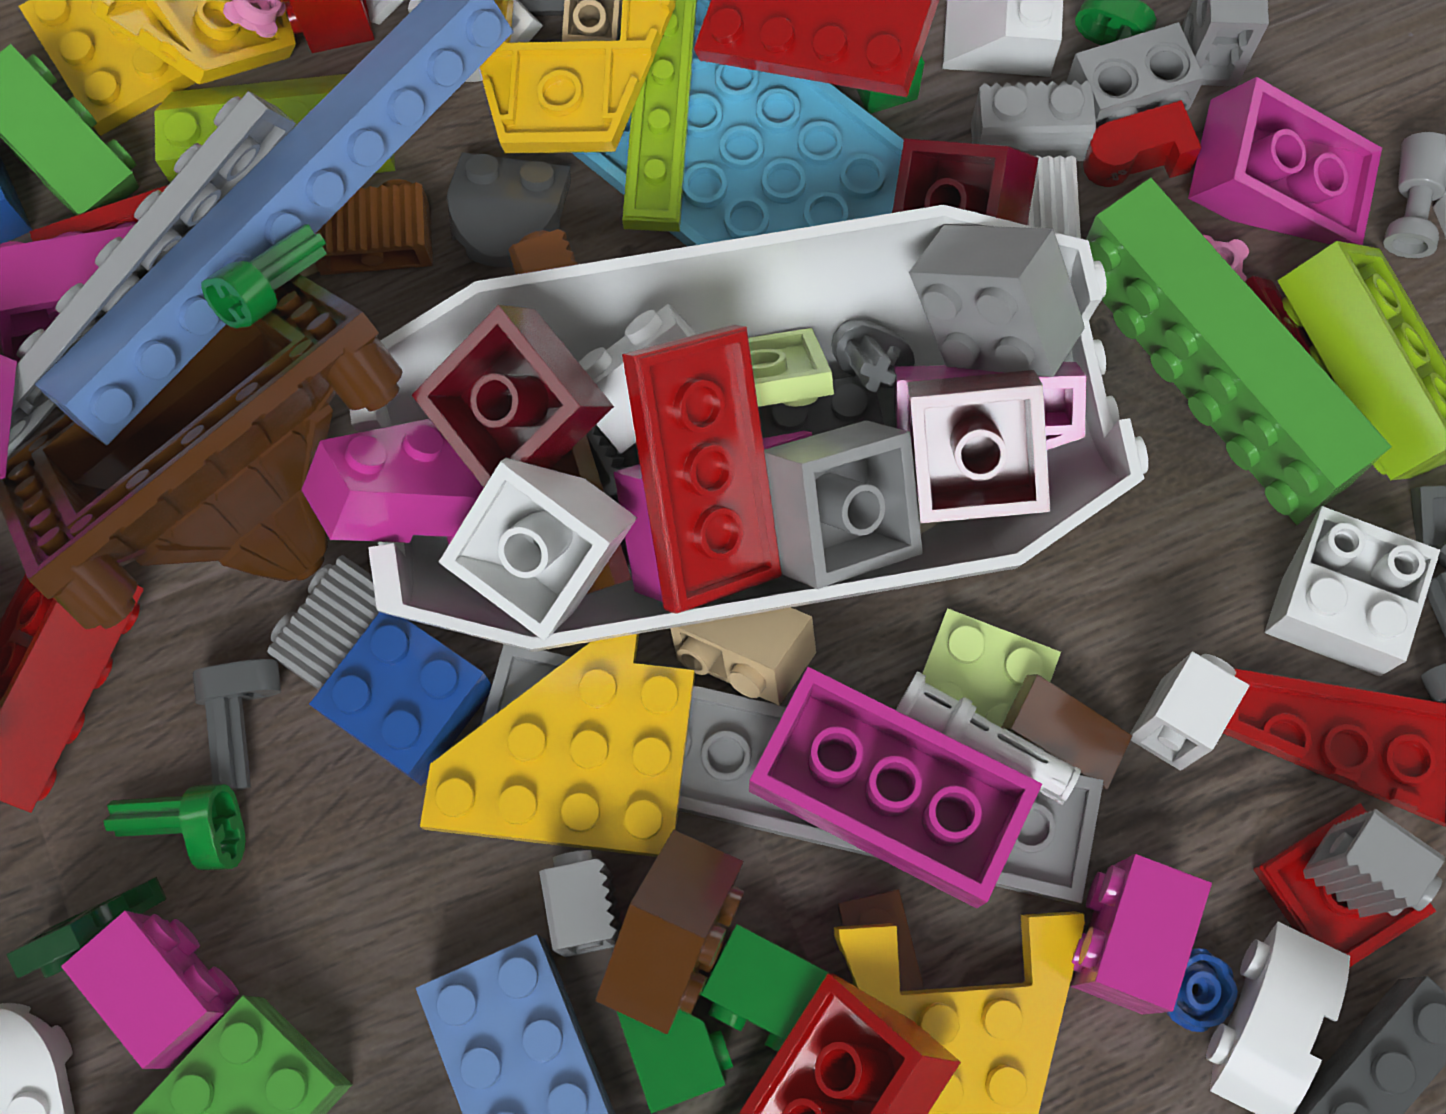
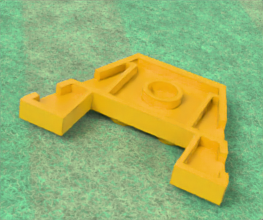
M494 0L512 28L513 0ZM623 0L621 35L618 41L510 43V35L480 66L484 89L499 142L504 152H615L676 6V0Z
M1072 911L1021 915L1025 977L1023 983L900 991L896 925L885 923L834 927V937L839 950L845 957L853 978L852 984L913 1020L961 1061L928 1114H1039L1075 966L1072 963V959L1084 929L1085 920L1083 913Z

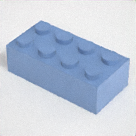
M536 934L416 987L462 1114H615L546 939Z

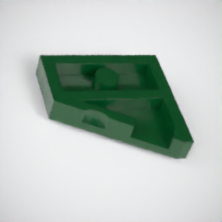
M154 877L43 930L7 953L6 956L17 978L39 968L44 978H48L63 971L61 966L124 911L142 914L167 898L157 877Z

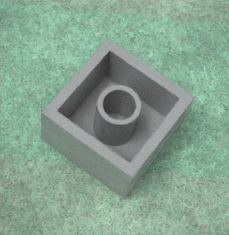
M943 225L909 271L947 367L1004 373L1035 370L1037 376L1054 377L1085 329L1053 228Z
M862 421L764 450L782 575L819 589L923 554L911 433L909 431L870 421Z

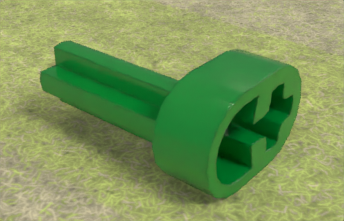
M1084 0L1075 17V25L1078 31L1086 39L1101 46L1154 30L1157 23L1154 11L1140 0Z
M305 224L251 261L229 263L201 282L203 295L211 309L224 323L233 328L249 327L277 307L274 290L327 255L322 247L326 242L320 233L314 234L310 225Z
M195 785L188 788L183 796L112 800L107 804L110 815L103 820L106 831H114L116 837L182 833L190 861L198 870L233 869L238 866L243 858L246 843L245 829L234 791L228 785Z

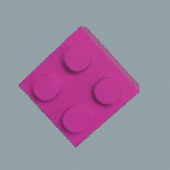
M1137 854L1108 867L1106 874L1098 872L1092 882L1086 901V907L1094 910L1087 934L1082 933L1072 959V963L1075 966L1070 987L1142 1015L1173 1012L1212 883Z
M124 911L61 966L142 1069L176 1068L235 1004L234 999L239 995L238 989L225 973L215 966L208 970L194 952L200 947V944L182 922L177 919L169 922L156 914L147 916Z

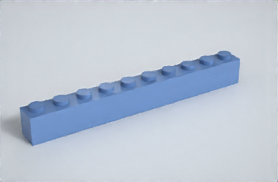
M422 0L34 385L77 425L108 445L226 325L214 313L206 301L201 289V282L229 263L251 261L305 224H309L315 234L514 32L495 1Z

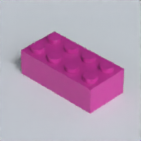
M807 667L749 780L750 793L976 909L988 902L1042 786V783L810 667Z

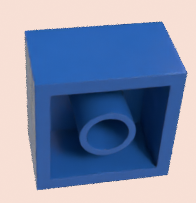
M379 612L309 705L422 786L428 778L430 764L449 750L490 694L492 684L484 672L409 620Z

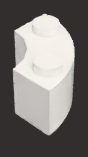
M1278 921L1264 942L1255 939L1246 951L1241 964L1240 974L1246 978L1235 1011L1228 1026L1225 1024L1218 1026L1208 1045L1206 1059L1213 1062L1210 1091L1255 1114H1294L1322 1061L1311 1055L1310 1052L1323 1018L1326 1017L1332 1021L1338 1020L1348 981L1350 956Z

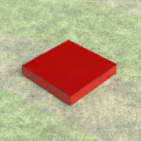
M1361 803L1350 807L1253 869L1292 928L1349 955V968L1436 912L1432 904L1429 903L1421 911L1408 907L1404 908L1396 916L1385 912L1367 917H1359L1358 909L1349 910L1347 901H1337L1336 893L1327 894L1325 886L1316 887L1314 878L1305 879L1303 870L1330 828L1334 824H1341L1342 821L1345 822L1347 819L1350 820L1356 816L1359 817L1360 814L1367 813Z

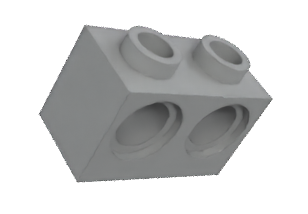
M1268 0L1192 1L1181 28L1205 77L1201 85H1238L1269 25Z
M1178 22L1076 53L1066 83L1071 85L1074 81H1077L1082 85L1087 80L1092 84L1097 129L1106 122L1182 100L1187 111L1191 107L1205 77ZM1155 75L1162 76V77L1166 78L1167 80L1160 79V78H1158V77L1155 76ZM1104 91H1111L1118 96L1109 95Z

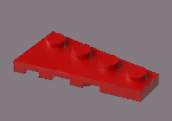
M711 0L694 46V51L700 61L907 97L939 0Z
M1235 669V677L1250 686L1223 734L1446 827V703Z

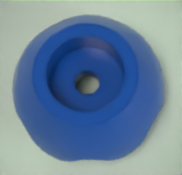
M1192 949L1173 1012H1166L1167 1015L1178 1025L1193 1032H1205L1210 1027L1222 1024L1232 1013L1238 993L1230 966L1206 949ZM1196 983L1198 992L1193 995L1192 987Z

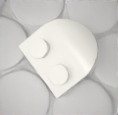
M16 1003L0 1004V1114H75L65 1063L72 1056L73 1051L64 1031L58 1025L51 1028L43 1020L30 1014L31 1008L29 1006Z

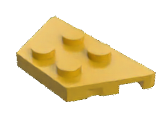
M93 0L91 10L100 19L199 85L288 59L296 45L294 33L286 15V9L282 16L276 18L275 23L278 27L276 34L273 37L265 38L258 35L256 31L245 29L239 23H232L225 17L223 13L224 5L232 0Z

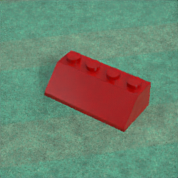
M25 573L0 621L1 802L32 813L37 801L43 800L49 794L57 776L55 765L65 745L72 743L79 735L85 721L83 709L93 689L99 688L107 679L113 665L111 654L120 636L126 634L138 618L140 612L138 600L144 588L137 585L133 595V599L136 601L135 606L121 622L108 629H104L100 625L95 628L85 629L54 598L47 599L28 580Z
M828 973L739 1114H928L961 1061L913 1020L837 975Z

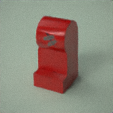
M1182 100L1109 121L1099 126L1093 134V139L1090 141L1083 161V168L1090 181L1103 187L1117 186L1123 183L1129 174L1164 166L1168 177L1173 178L1190 173L1202 147Z

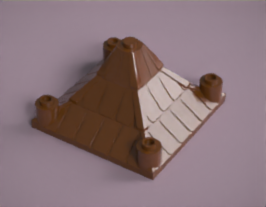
M298 274L274 290L277 307L249 327L233 328L226 324L108 445L91 435L63 413L7 457L6 476L0 479V508L28 580L47 599L54 598L83 628L91 629L100 625L102 628L108 629L127 617L135 606L136 601L133 599V595L137 589V581L122 567L135 560L141 566L219 561L221 565L283 582L294 579L300 581L313 575L324 562V554L328 548L327 533L301 490L320 440L327 439L333 409L329 403L337 393L349 409L359 410L366 408L372 412L387 405L400 390L397 382L400 380L403 371L378 339L377 335L379 332L363 311Z

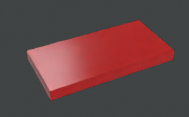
M731 325L622 354L664 610L678 614L781 577L782 572L747 326Z

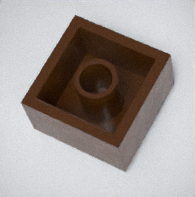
M673 830L629 905L595 1001L665 1034H668L679 1010L691 1015L707 979L706 976L699 974L698 971L701 969L711 974L726 940L724 937L726 929L718 925L721 923L730 927L745 893L744 890L734 886L744 861Z

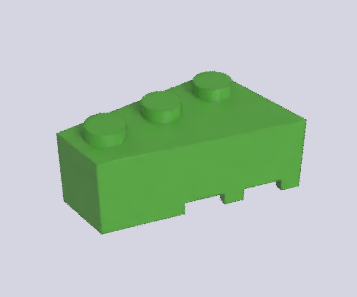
M11 44L0 52V137L10 147L9 150L42 180L41 182L74 216L124 200L136 191L139 185L131 170L137 164L127 151L115 139L105 144L91 129L97 124L94 117L74 96L68 101H64L51 87L57 82V79L37 56L32 54L25 59Z

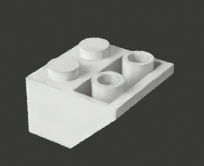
M1321 506L1282 578L1264 633L1380 677L1407 661L1440 550Z

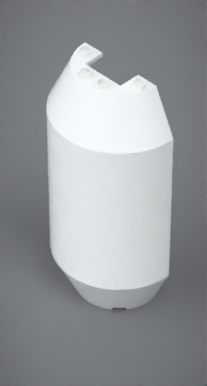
M939 205L475 281L380 340L403 371L400 380L397 382L400 390L393 400L376 411L370 412L366 408L359 410L350 409L351 424L359 433L430 419L411 395L498 304L536 309L578 362L591 351L600 347L607 350L626 336L625 330L627 326L642 313L648 310L658 312L669 304L697 334L731 325L747 326L748 338L812 328L832 371L833 380L853 377L842 370L832 353L831 346L833 335L839 326L853 319L869 320L903 337L914 353V366L945 365L909 271L943 225L1036 227L947 205ZM1055 232L1085 325V329L1063 362H1077L1086 375L1085 437L1047 450L1050 512L942 521L921 534L923 551L921 555L819 589L782 575L776 579L678 614L664 610L663 602L636 593L633 580L586 595L575 612L545 641L439 563V560L449 546L447 536L413 535L410 543L378 542L379 546L368 547L377 611L535 652L1016 569L1143 481V474L1148 470V454L1143 439L1140 436L1134 437L1130 418L1119 420V411L1114 397L1106 396L1102 375L1106 371L1105 351L1099 339L1093 340L1089 319L1102 298L1106 295V276L1103 265L1100 261H1093L1088 240ZM890 346L887 352V356L891 359L890 365L894 366L897 360V356L893 352L894 346ZM878 387L877 395L884 425L895 428L894 388ZM637 442L621 454L619 451L617 452L618 456L625 457L623 466L631 467L640 464Z

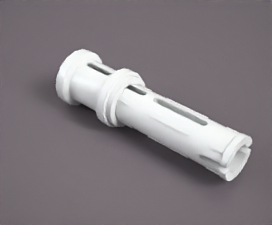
M918 671L916 672L896 711L1042 783L1040 788L1042 794L1061 805L1064 804V801L1067 800L1076 785L1081 769L1063 760H1059L1014 733L988 721V719L975 713L977 707L972 705L973 701L966 697L959 701L925 683L926 676Z

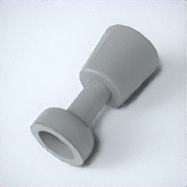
M1435 132L1412 134L1405 138L1401 144L1398 188L1399 192L1408 199L1404 217L1398 218L1389 224L1383 241L1384 248L1397 256L1423 258L1434 254L1437 250L1439 232L1437 227L1428 220L1431 201L1441 198L1446 192V135Z

